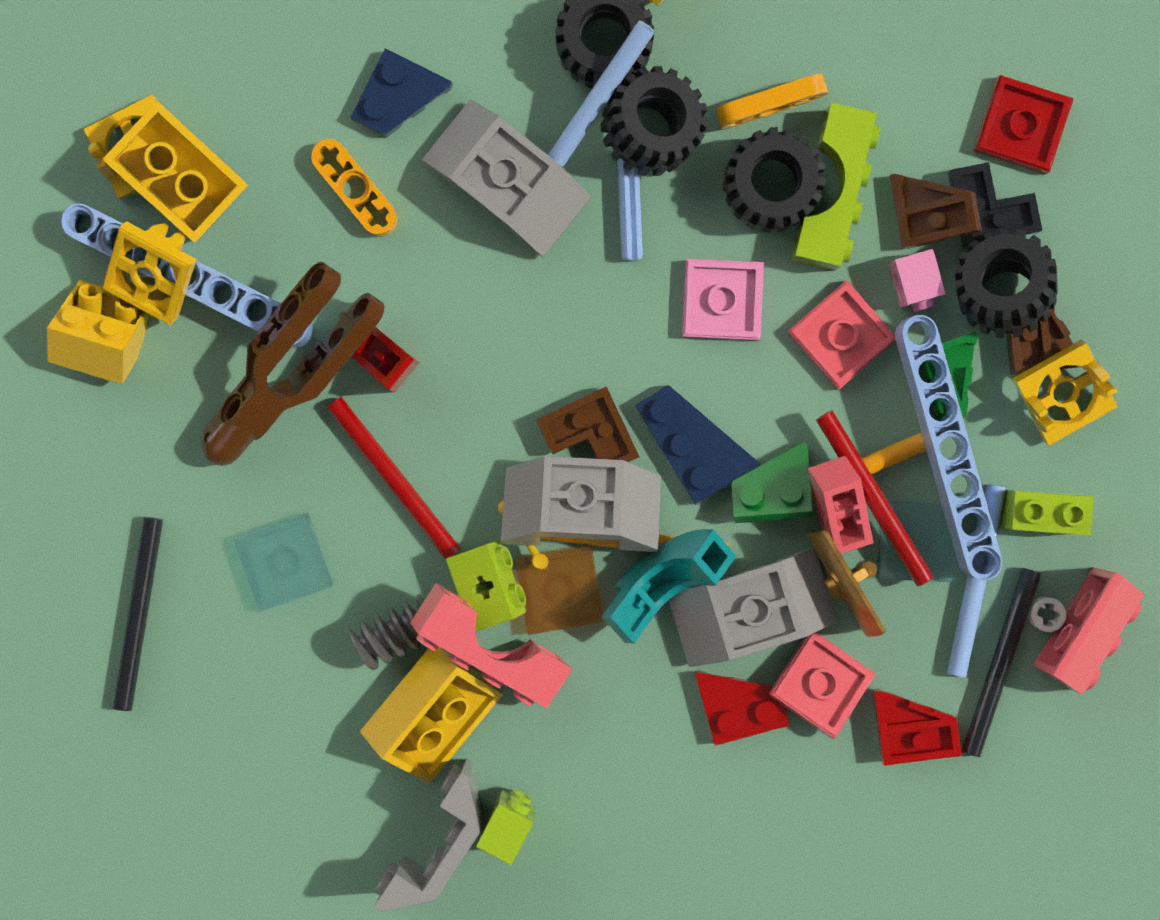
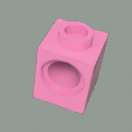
M933 249L895 259L888 264L900 308L912 305L914 312L937 306L935 299L946 294Z

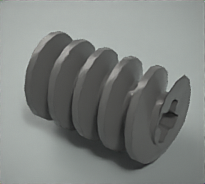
M420 594L416 595L417 607L415 608L406 600L402 602L403 614L401 615L392 607L388 608L389 621L387 622L378 614L374 615L375 628L373 629L362 621L360 622L361 634L357 636L349 628L355 649L369 669L375 670L379 667L378 657L387 664L393 661L392 650L401 657L407 654L406 643L415 650L421 647V643L416 639L418 633L410 624L424 602Z

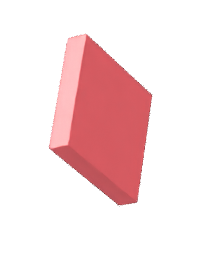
M847 280L787 331L837 390L841 389L895 341V334Z
M815 632L804 637L768 695L829 738L835 739L876 674Z

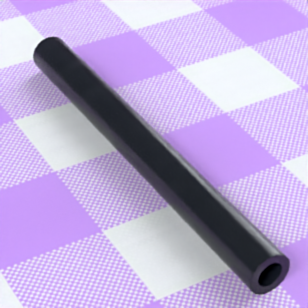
M143 518L112 706L115 710L132 711L163 525V519Z
M1022 568L961 750L964 753L981 757L1042 573Z

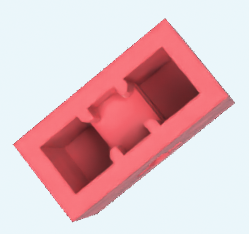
M843 456L808 468L821 531L826 530L841 554L873 544L862 482L847 458Z

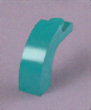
M714 529L694 530L678 535L658 546V552L646 554L623 575L614 586L619 592L601 617L624 643L634 644L657 611L669 599L693 586H716L736 558V555Z

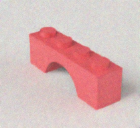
M435 583L410 622L418 633L416 639L433 651H437L438 647H441L450 652L449 659L466 670H469L472 665L483 671L480 676L493 686L501 688L505 684L514 689L512 695L524 704L532 706L536 702L547 709L572 671V668L560 656L531 639L516 649L504 652L491 651L480 646L475 633L477 617L475 609L466 600Z

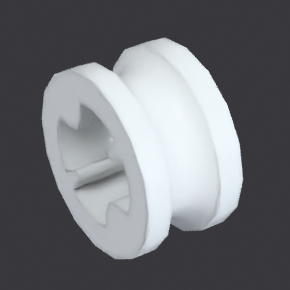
M1040 596L1033 599L1027 618L1034 628L1044 632H1053L1063 626L1066 620V610L1059 600L1049 596ZM1050 603L1049 610L1055 612V617L1053 620L1047 619L1048 624H1043V618L1037 616L1039 608H1046L1044 604Z

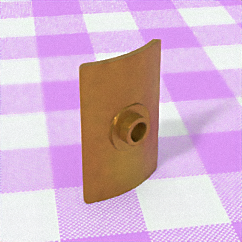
M815 529L809 530L806 536L827 569L828 578L823 583L831 597L835 601L841 598L847 603L867 637L883 635L886 630L858 584L865 578L873 577L876 574V565L869 561H859L856 567L849 569L826 530L816 532Z

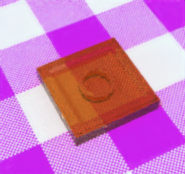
M592 545L540 553L544 554L549 561L547 568L544 570H538L534 567L532 555L515 558L519 585L523 588L526 597L525 609L527 612L524 613L528 635L604 622V619L601 617L603 611Z

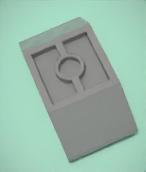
M471 99L422 159L425 164L450 184L457 185L512 229L516 237L541 257L547 254L591 199V195L560 164L500 116Z
M543 456L507 467L501 544L540 546L541 536L619 540V550L658 552L661 476L624 460Z
M814 547L777 558L776 562L721 578L716 586L698 585L687 588L669 599L668 601L688 666L695 667L730 661L807 637L838 622L829 592L823 583L825 579Z
M466 759L461 768L454 764L439 790L444 795L440 807L457 817L444 840V843L447 844L446 848L437 847L429 859L426 869L406 856H403L398 865L391 862L374 890V893L379 895L374 906L378 911L383 912L437 900L479 835L484 820V811L474 764L470 760Z

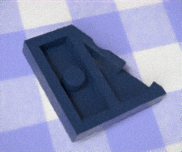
M385 48L350 118L352 121L387 138L402 127L406 120L414 118L426 109L425 106L442 93L446 94L450 91L453 83Z

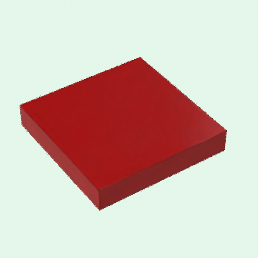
M999 75L996 78L973 151L1043 174L1050 173L1074 98Z

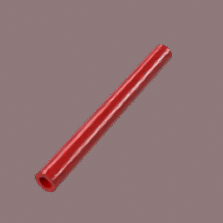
M343 397L331 403L327 410L446 560V558L453 556L461 550V547Z
M830 410L816 419V422L838 458L845 456L860 477L867 506L917 587L933 579V574L833 410Z

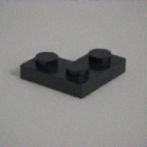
M989 162L952 169L948 172L950 187L972 191L976 194L982 231L960 236L963 248L969 247L968 244L974 239L979 243L982 242L983 234L990 231L992 236L1000 235L999 229H1008L1009 234L1015 235L1017 229L1026 231V235L1043 231L1035 193L1001 200L996 199Z

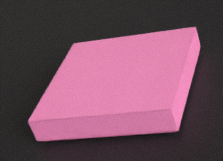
M686 259L682 337L759 341L761 337L764 262Z

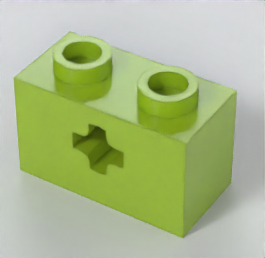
M1006 490L1002 506L1001 528L1091 536L1094 496Z
M501 539L446 558L459 597L469 602L477 612L475 632L515 619L527 612L525 609L526 597L524 590L515 581L512 572L513 560L509 550L501 544ZM492 581L493 587L488 588L486 582Z
M502 789L481 828L476 847L512 866L534 824L536 806L531 804L532 798L516 789H512L511 792Z

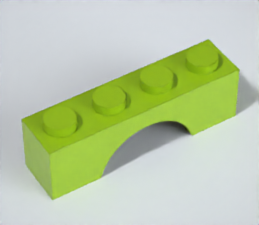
M833 102L827 108L817 148L824 152L834 163L839 176V191L830 209L818 215L804 217L799 223L791 257L792 261L835 271L842 266V262H849L854 245V240L848 239L851 224H858L863 202L857 201L860 186H867L872 164L866 163L869 148H876L881 126L875 125L877 113Z

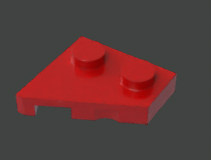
M872 689L881 763L884 766L962 756L956 716L880 689Z

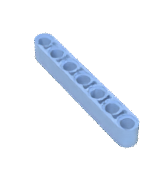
M80 203L69 206L63 212L61 218L62 228L66 234L111 257L113 237L118 233L119 227L123 223ZM84 215H90L91 227L88 231L80 233L77 226L79 219ZM141 247L133 248L126 253L125 257L137 263L145 259L147 250ZM161 259L157 267L160 269L162 276L175 283L176 279L172 267L167 261ZM196 261L194 266L197 273L196 280L188 286L185 294L256 331L263 327L281 304ZM138 268L139 272L155 279L152 272L147 268ZM223 284H229L232 290L231 298L228 302L219 304L215 298L216 290ZM263 301L267 307L266 316L262 320L254 322L250 317V308L254 303ZM312 323L292 347H302L311 340L313 335Z
M915 315L900 322L895 331V340L960 569L967 576L982 581L991 580L1001 571L1002 556L938 328L931 318L924 315ZM912 323L919 324L925 333L924 340L919 345L912 343L908 338V329ZM924 361L930 362L935 368L934 379L929 383L924 382L918 373L919 366ZM935 399L941 400L946 407L945 416L939 421L934 420L929 413L930 404ZM947 437H951L956 443V452L949 459L943 457L940 452V444ZM962 475L967 482V488L962 495L956 497L951 491V482L956 476ZM973 513L977 518V527L972 533L966 534L962 530L961 522L965 515ZM984 551L988 557L987 566L984 570L976 572L972 566L973 557L976 553Z

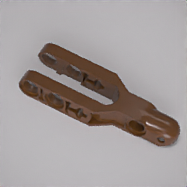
M324 262L314 264L247 345L245 377L227 397L221 409L202 432L201 448L206 459L212 464L219 466L232 464L242 455L253 440L260 439L269 430L284 410L317 398L379 323L384 313V303L370 293L361 295L347 312H341L338 316L340 319L322 342L318 340L287 379L274 383L269 388L267 376L334 296L341 283L339 272L330 268Z

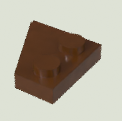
M899 174L889 175L902 248L910 249L982 231L976 194L974 192Z

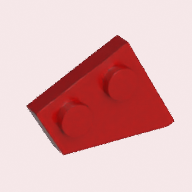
M700 670L694 672L714 746L790 726L785 707L768 695L774 685L749 682L745 679L725 677Z

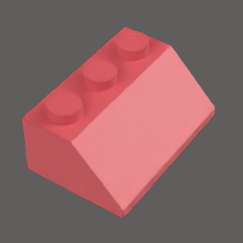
M1092 567L1066 610V620L1063 626L1052 632L1032 666L1067 688L1083 695L1086 689L1090 690L1097 683L1101 674L1099 668L1106 656L1110 657L1118 649L1121 643L1119 635L1125 625L1132 623L1140 613L1142 608L1140 601L1144 594L1117 572Z

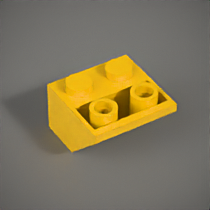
M79 280L47 327V361L123 384L138 360L151 315L102 289L103 286Z

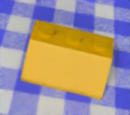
M158 101L149 108L102 159L194 243L248 186L240 176Z
M438 647L437 651L427 649L360 730V733L381 759L429 784L503 696L500 690L484 680L472 667L466 670L450 660L449 655L451 653L441 647Z

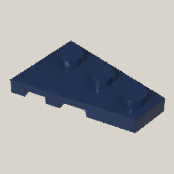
M669 385L635 405L695 505L729 485L735 479L762 465Z

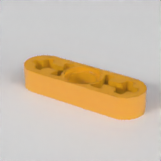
M820 73L731 101L718 107L715 111L721 129H729L824 97L829 92L823 74Z
M325 139L318 142L311 154L314 167L370 234L378 237L391 234L398 223V216L392 205L338 141ZM327 149L331 153L338 150L340 153L337 154L336 159L344 170L347 169L349 164L353 168L339 176L330 164L321 165L325 160L322 153ZM339 176L336 182L332 180L333 177ZM360 178L365 182L366 189L360 198L351 199L345 195L344 186L349 179ZM373 194L378 196L377 199L371 201L377 210L381 213L385 210L389 212L385 217L388 223L384 227H381L379 224L370 225L374 218L365 206L361 212L357 211V207L368 203Z

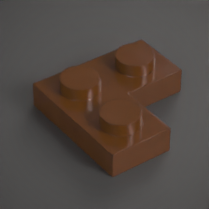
M607 386L536 419L552 455L588 439L597 459L630 462L640 457Z

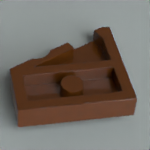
M1055 308L1049 309L1050 317L1045 323L1040 320L1037 321L1038 329L1030 333L1025 328L1022 330V336L1013 338V332L1006 333L1011 375L1021 374L1073 344L1069 337L1071 333L1064 322L1055 315ZM1065 365L1059 368L1062 370L1079 367L1076 365Z

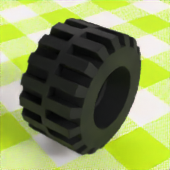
M566 0L564 2V10L559 11L557 27H555L556 48L558 56L560 55L561 64L565 71L568 69L571 72V78L576 82L581 79L585 81V87L593 89V86L616 55V53L605 56L598 55L585 47L581 34L590 22L600 18L615 20L625 28L628 35L639 20L654 30L650 9L646 10L644 8V0ZM654 35L624 79L631 73L634 75L638 69L646 67L652 51Z
M653 66L650 72L646 67L638 69L634 75L631 73L622 81L603 109L601 116L604 119L600 124L601 132L607 133L603 139L606 148L612 146L614 151L611 153V157L615 161L621 158L625 162L623 168L628 171L635 167L638 168V175L646 176L651 170L653 176H661L666 170L670 173L677 169L691 155L705 136L703 132L708 124V119L703 118L707 113L706 103H699V99L702 96L699 89L692 90L689 86L692 81L686 76L683 80L678 78V71L670 68L667 73H664L662 66ZM646 107L659 112L669 125L670 136H657L646 130L638 118L637 108Z
M771 127L764 133L761 130L754 132L749 139L745 138L738 145L724 172L725 180L723 182V191L727 193L725 200L728 207L732 206L735 210L734 215L738 220L743 218L748 222L746 226L752 229L757 226L762 228V232H771L774 229H778V232L787 230L790 226H796L813 211L822 197L821 191L825 187L826 178H823L822 175L825 170L824 161L819 162L817 156L820 152L816 146L811 149L807 145L809 139L804 135L800 138L794 136V130L786 128L784 132H778V127ZM776 160L790 168L796 182L795 191L790 198L785 201L773 202L764 199L755 191L751 181V174L759 162Z
M999 229L1000 235L992 236L991 231L983 234L982 242L979 243L974 239L968 244L970 253L965 251L961 253L959 257L960 266L955 268V286L962 315H966L967 322L972 327L979 324L980 332L988 335L991 330L995 331L996 338H1005V333L1013 332V338L1022 336L1023 329L1027 328L1031 333L1038 329V320L1045 323L1050 317L1049 309H1054L1057 302V265L1055 259H1052L1049 247L1047 245L1041 247V239L1035 235L1027 239L1026 231L1017 229L1015 235L1009 234L1008 229ZM1003 272H1015L1029 280L1028 285L1022 291L1010 296H998L984 288V285L990 278Z

